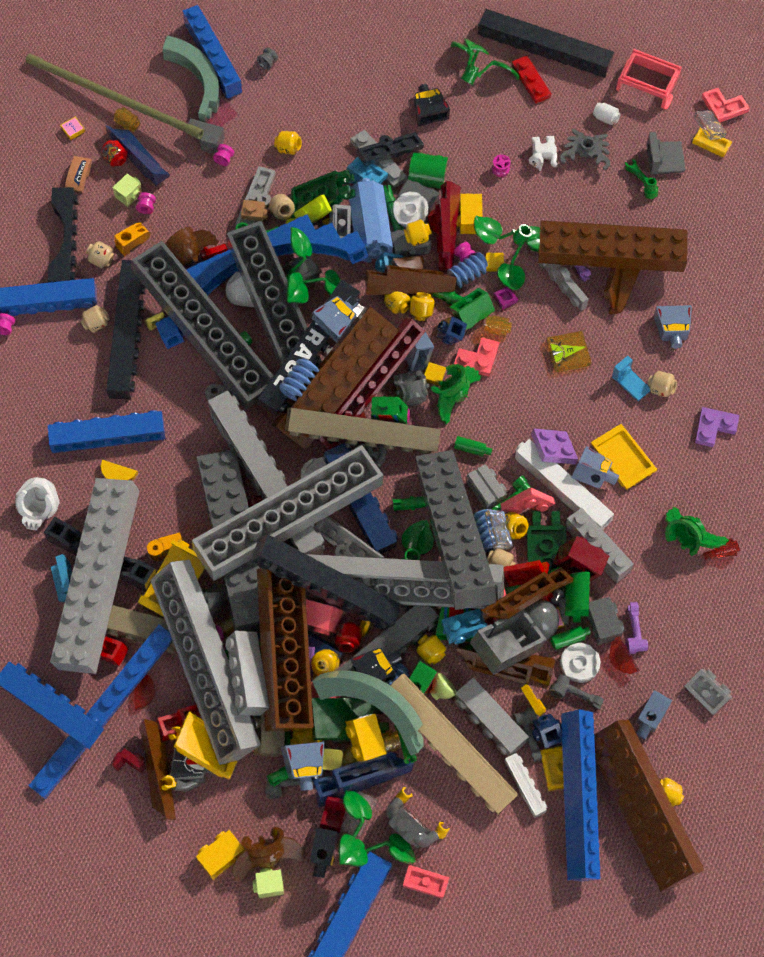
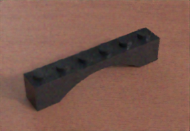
M74 187L52 188L51 204L54 213L64 225V239L59 253L48 265V283L76 280V273L73 272V267L77 265L74 251H77L75 236L78 235V228L75 225V220H78L76 205H79V196L75 194Z
M54 516L44 531L47 541L77 556L82 533L72 525ZM124 556L119 579L146 592L151 584L150 580L157 573L155 568L144 562Z

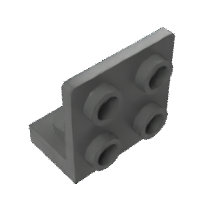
M649 132L646 148L650 174L684 173L686 168L682 142H660V139H657L656 132Z

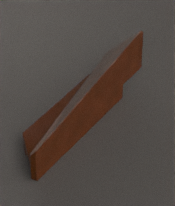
M385 265L384 272L366 270L365 292L367 295H383L393 292H402L404 294L454 292L457 277L444 275L443 272Z
M610 269L604 289L605 299H609L611 305L608 311L610 315L623 312L640 270Z
M562 567L548 575L543 572L500 598L496 603L481 610L483 620L485 621L490 618L509 619L555 589L573 582V578Z
M463 642L457 647V652L461 653L466 660V665L472 671L528 685L530 679L547 686L550 685L556 660L554 658L531 655L493 675L470 643Z
M143 719L139 726V731L144 745L152 808L162 814L165 819L174 821L176 816L172 788L168 790H162L161 788L163 785H168L167 781L161 779L170 776L166 745L160 742L158 722Z

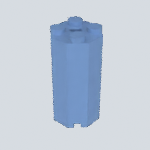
M363 178L360 182L350 187V190H355V197L349 199L348 203L351 206L353 232L357 231L369 256L362 261L369 263L372 262L371 259H378L383 252L392 254L393 245L383 185L370 181L369 178Z

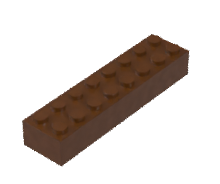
M541 220L538 263L684 272L687 264L688 229Z
M371 306L365 307L341 340L335 344L317 367L319 372H313L315 378L309 377L310 385L304 384L307 388L306 391L299 390L302 396H295L297 401L291 400L285 411L280 414L272 426L299 448L306 450L314 438H308L309 434L301 433V437L292 436L290 431L285 430L288 407L334 414L399 330Z
M259 568L257 569L261 659L270 707L264 712L265 732L306 731L313 728L305 588L297 587L291 581L277 577L274 572L268 569Z
M617 720L594 734L595 760L660 891L673 889L705 871L630 721Z

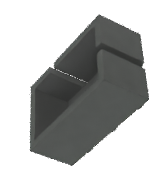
M523 609L509 619H500L494 622L493 625L490 624L478 630L470 644L494 675L539 652L547 639L537 626L531 629L527 637L525 636L533 621Z

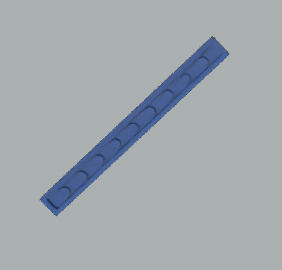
M161 625L155 628L87 712L86 716L89 717L90 714L101 721L99 725L102 728L107 724L173 642L169 631ZM68 736L28 786L46 799L87 748L71 736Z

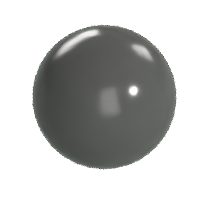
M541 598L524 609L533 621V624L525 633L526 637L534 626L539 628L547 640L554 635L559 625V616L551 602Z

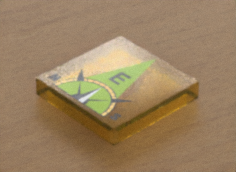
M582 331L546 338L555 373L591 366L592 362Z

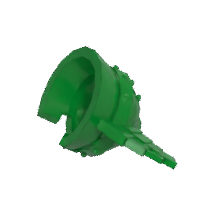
M459 364L449 365L446 367L447 375L451 376L445 381L439 380L440 388L431 387L432 392L439 395L437 404L438 415H440L441 421H444V424L450 422L455 402L464 401L465 398H468L467 394L470 384L480 381L481 375H478L479 371L475 370L474 367H463Z
M675 507L672 510L668 509L665 518L668 524L665 530L666 540L670 542L677 538L681 543V549L689 548L691 556L698 552L700 546L713 549L720 548V546H724L729 542L726 537L706 532L700 518L682 516L679 509Z

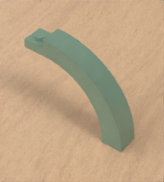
M167 36L163 46V58L166 61H171L187 68L199 79L204 89V97L198 112L199 121L207 123L208 119L212 117V112L217 113L219 108V85L215 69L209 59L199 49L181 39Z
M354 671L327 672L320 674L312 681L320 700L335 696L354 697L364 700L384 712L399 730L410 755L418 753L424 746L423 737L418 732V729L423 725L418 714L411 704L387 683L373 676Z

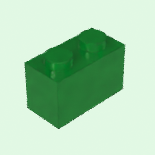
M477 288L449 307L453 317L467 324L466 330L472 328L477 322L487 318L495 311L488 292Z

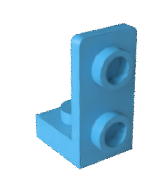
M627 356L614 366L612 378L635 400L640 401L650 392V387L632 371L633 360Z

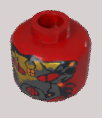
M109 140L103 144L101 155L110 166L116 167L122 166L126 162L128 152L119 141Z
M353 622L339 625L336 631L335 645L340 651L345 653L355 651L360 646L362 630Z

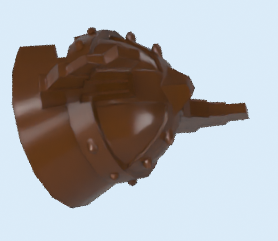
M185 227L174 233L166 241L165 245L184 267L185 264H196L200 250L210 245L217 246L220 240H217L216 235L211 234L210 231H204V229L194 231L192 227Z
M275 826L270 834L274 839L264 840V837L260 835L258 837L259 841L251 845L252 840L248 836H244L241 840L244 850L235 858L236 861L233 865V875L236 876L235 881H242L244 876L257 866L272 869L282 858L302 861L305 859L303 855L305 851L301 848L300 843L296 842L294 838L284 837V831Z

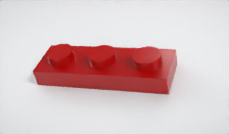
M527 55L512 61L511 66L519 75L521 82L535 104L551 98V92Z

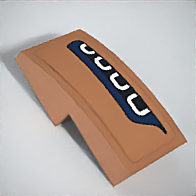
M74 156L65 187H74V191L83 193L86 177H89L92 159Z

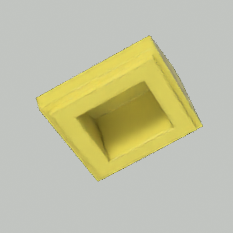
M160 312L144 320L149 331L157 328L155 323L165 318L164 313Z
M324 748L323 769L334 770L340 768L343 751Z

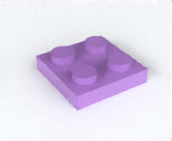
M533 429L531 436L542 462L576 464L578 457L567 432Z

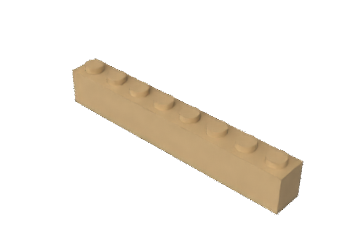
M405 674L400 675L390 686L397 690L418 714L423 723L418 732L429 740L427 743L434 751L438 750L443 755L442 759L448 766L453 765L457 770L456 774L462 781L465 782L467 780L470 783L473 793L478 797L481 795L486 800L485 805L492 812L496 811L499 814L518 793Z

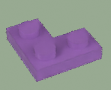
M702 407L695 443L714 447L717 431L735 435L739 415Z

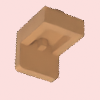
M244 200L241 219L262 221L264 226V220H268L269 214L265 202Z

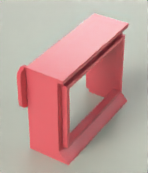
M633 49L630 58L622 69L621 76L618 78L616 90L619 91L622 84H626L663 99L661 107L666 110L673 99L671 93L679 79L682 67ZM633 63L671 77L666 91L627 76Z

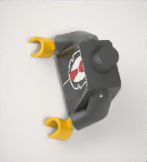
M173 727L172 729L177 732V735L170 734L169 738L172 740L177 739L181 727ZM175 748L171 774L161 779L167 781L168 785H163L161 788L162 790L172 788L173 790L188 792L199 787L201 783H205L207 773H214L182 755Z
M403 787L386 809V815L390 819L388 824L409 844L417 848H426L438 839H444L450 828H442L443 822H439L436 829L430 831L403 806L412 797V793L410 795L405 794V787Z

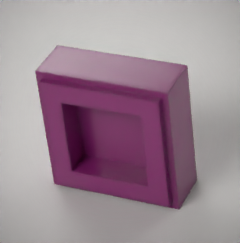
M507 286L493 293V298L502 310L518 302L516 295Z

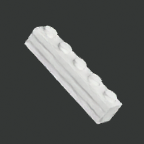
M517 753L505 758L504 763L533 817L536 818L546 813L547 805L544 801L542 802L539 790L535 789L533 779L529 778L528 769L523 766L522 758Z

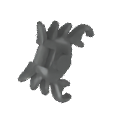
M572 129V133L575 136L567 137V140L571 142L564 146L565 149H571L561 153V162L563 164L566 163L565 157H570L571 161H574V154L585 158L597 157L596 165L604 162L606 165L603 166V170H607L610 167V160L604 154L609 155L610 153L605 148L609 146V143L602 140L608 135L602 134L591 137L585 136L584 133L576 129Z

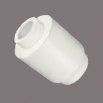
M598 103L594 109L593 116L602 122L613 125L618 122L620 113L618 108L606 103Z

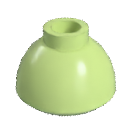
M438 673L429 692L436 700L439 698L450 699L455 696L456 689L445 675Z

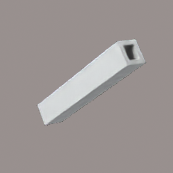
M529 439L517 446L515 459L571 510L576 512L582 507L602 530L612 522L614 513L578 481L571 478V475L560 465L552 462H542L534 442Z

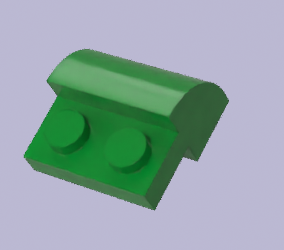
M413 153L408 180L418 182L424 187L441 189V185L445 181L448 157Z
M590 572L569 574L573 578V582L566 585L565 616H573V623H581V616L589 617Z

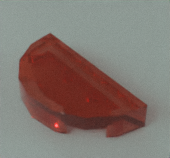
M618 636L611 643L609 654L611 664L616 670L623 673L633 674L639 672L621 637Z
M147 674L134 689L135 710L145 708L154 698V682Z

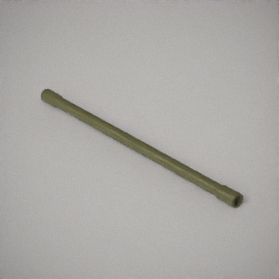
M31 53L26 57V63L48 71L168 124L197 139L203 137L204 130L199 127L187 124L44 61L42 58Z

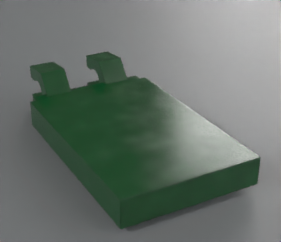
M334 170L291 188V200L295 206L294 212L320 195H325L330 207L341 204L343 199L349 200L355 197V190H350L348 185L354 182V175H349V170L341 172Z
M532 511V525H528L527 562L538 560L541 563L548 562L550 565L548 571L555 569L551 565L559 547L566 543V526L560 525V511H552L551 525H541L540 511Z
M312 698L313 740H351L346 733V721L369 714H383V712L376 706L358 698H326L322 700L320 698ZM378 722L381 734H385L386 731L390 730L389 722Z

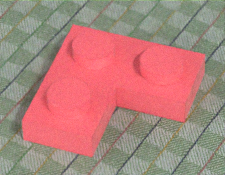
M719 88L702 93V99L717 124L749 112V106L742 95L725 100Z
M482 337L477 353L459 348L454 364H459L463 367H474L475 370L479 371L478 374L489 377L500 342Z
M530 487L500 505L502 511L506 513L515 512L520 514L528 507L544 512L549 507L555 505L553 497Z

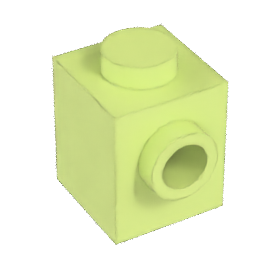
M126 174L113 187L115 198L128 207L135 200H138V195L142 193L141 182L136 177Z
M270 868L261 869L260 873H255L256 880H252L254 893L258 892L259 898L284 895L281 870L272 871Z

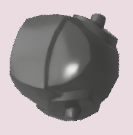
M306 256V260L295 271L302 275L303 281L317 279L322 273L310 256ZM302 257L294 258L283 266L286 275L290 274L289 270L293 269ZM309 283V284H305V285H306V287H307V286H311V285L314 284V283Z
M421 370L394 376L396 393L407 406H416L426 401L429 384H427L426 376L422 374Z
M212 584L210 588L202 589L212 619L220 612L227 598L223 584Z

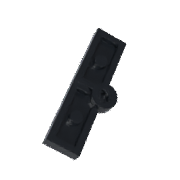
M416 132L396 137L394 140L388 135H382L378 143L358 148L356 155L364 166L421 150L424 147V143Z

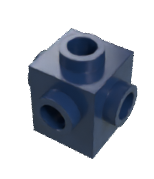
M456 317L446 318L438 324L436 337L442 339V342L448 345L460 342L465 335L467 324Z
M549 714L542 715L537 720L532 721L534 726L532 730L533 736L545 748L562 742V725L559 719L556 720Z

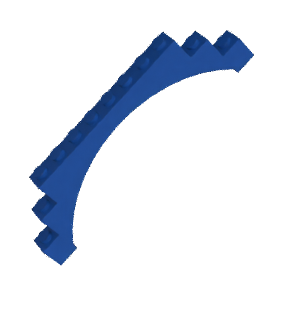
M308 214L266 232L276 256L295 254L290 241V228L295 227L304 232L309 238L312 253L339 257L350 261L352 265L369 257L357 231L340 238L333 223L315 230ZM230 250L186 269L207 296L222 282L234 275L236 271L239 272ZM170 317L163 318L155 323L167 349L184 342V334Z

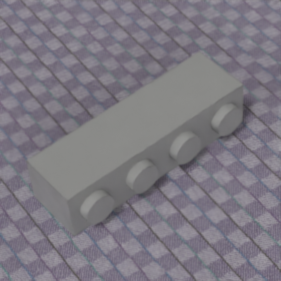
M582 507L567 518L566 530L573 538L576 536L583 537L588 543L603 549L604 553L610 556L604 571L616 584L631 573L634 563Z
M234 631L226 639V649L229 654V668L232 672L235 706L237 707L238 715L261 716L270 707L257 632Z
M474 678L455 693L454 699L456 700L455 704L457 707L469 714L470 721L474 725L478 724L483 729L482 733L488 740L492 739L497 744L496 748L502 755L506 754L509 757L527 743L529 738L527 734Z

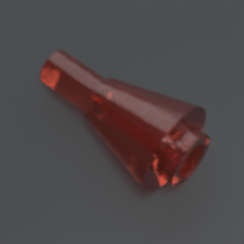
M730 538L726 545L703 552L704 559L707 560L716 556H737V552L740 551L737 540L733 541Z

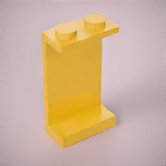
M180 539L178 542L172 540V547L157 573L170 562L190 560L196 578L199 580L205 567L195 552L188 548V543ZM151 583L145 595H141L138 603L164 617Z

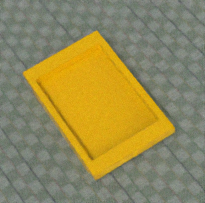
M622 424L590 443L594 451L613 462L610 471L619 475L617 481L626 490L658 470Z
M189 712L177 736L174 747L182 755L217 776L225 777L229 780L237 761L219 765L203 720Z

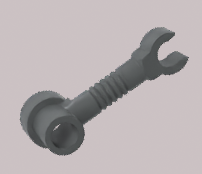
M562 674L559 675L556 683H553L549 690V693L558 699H563L567 692L587 701L588 704L600 710L604 702L602 697L589 694L570 685V679Z
M530 707L526 708V711L514 715L517 725H522L524 732L529 737L528 744L534 762L542 760V756L531 727L532 721L538 718L534 709Z
M266 776L267 787L265 788V795L268 799L279 798L282 796V787L300 785L299 778L287 779L272 787Z

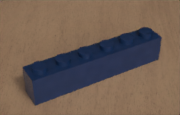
M345 443L325 451L323 453V460L327 465L352 450L350 447L347 448ZM370 492L348 504L371 548L383 554L396 547L398 536L394 529H390L388 525L389 519L379 509L380 503L376 496L373 497Z

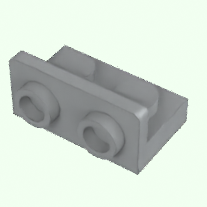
M701 669L684 687L712 715H715L733 698L730 695L731 690L725 684L720 685L715 680L717 677L712 671Z

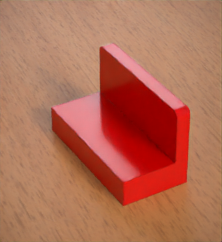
M538 560L505 566L504 577L509 586L525 584L543 572L548 574L550 565L548 562L541 563Z

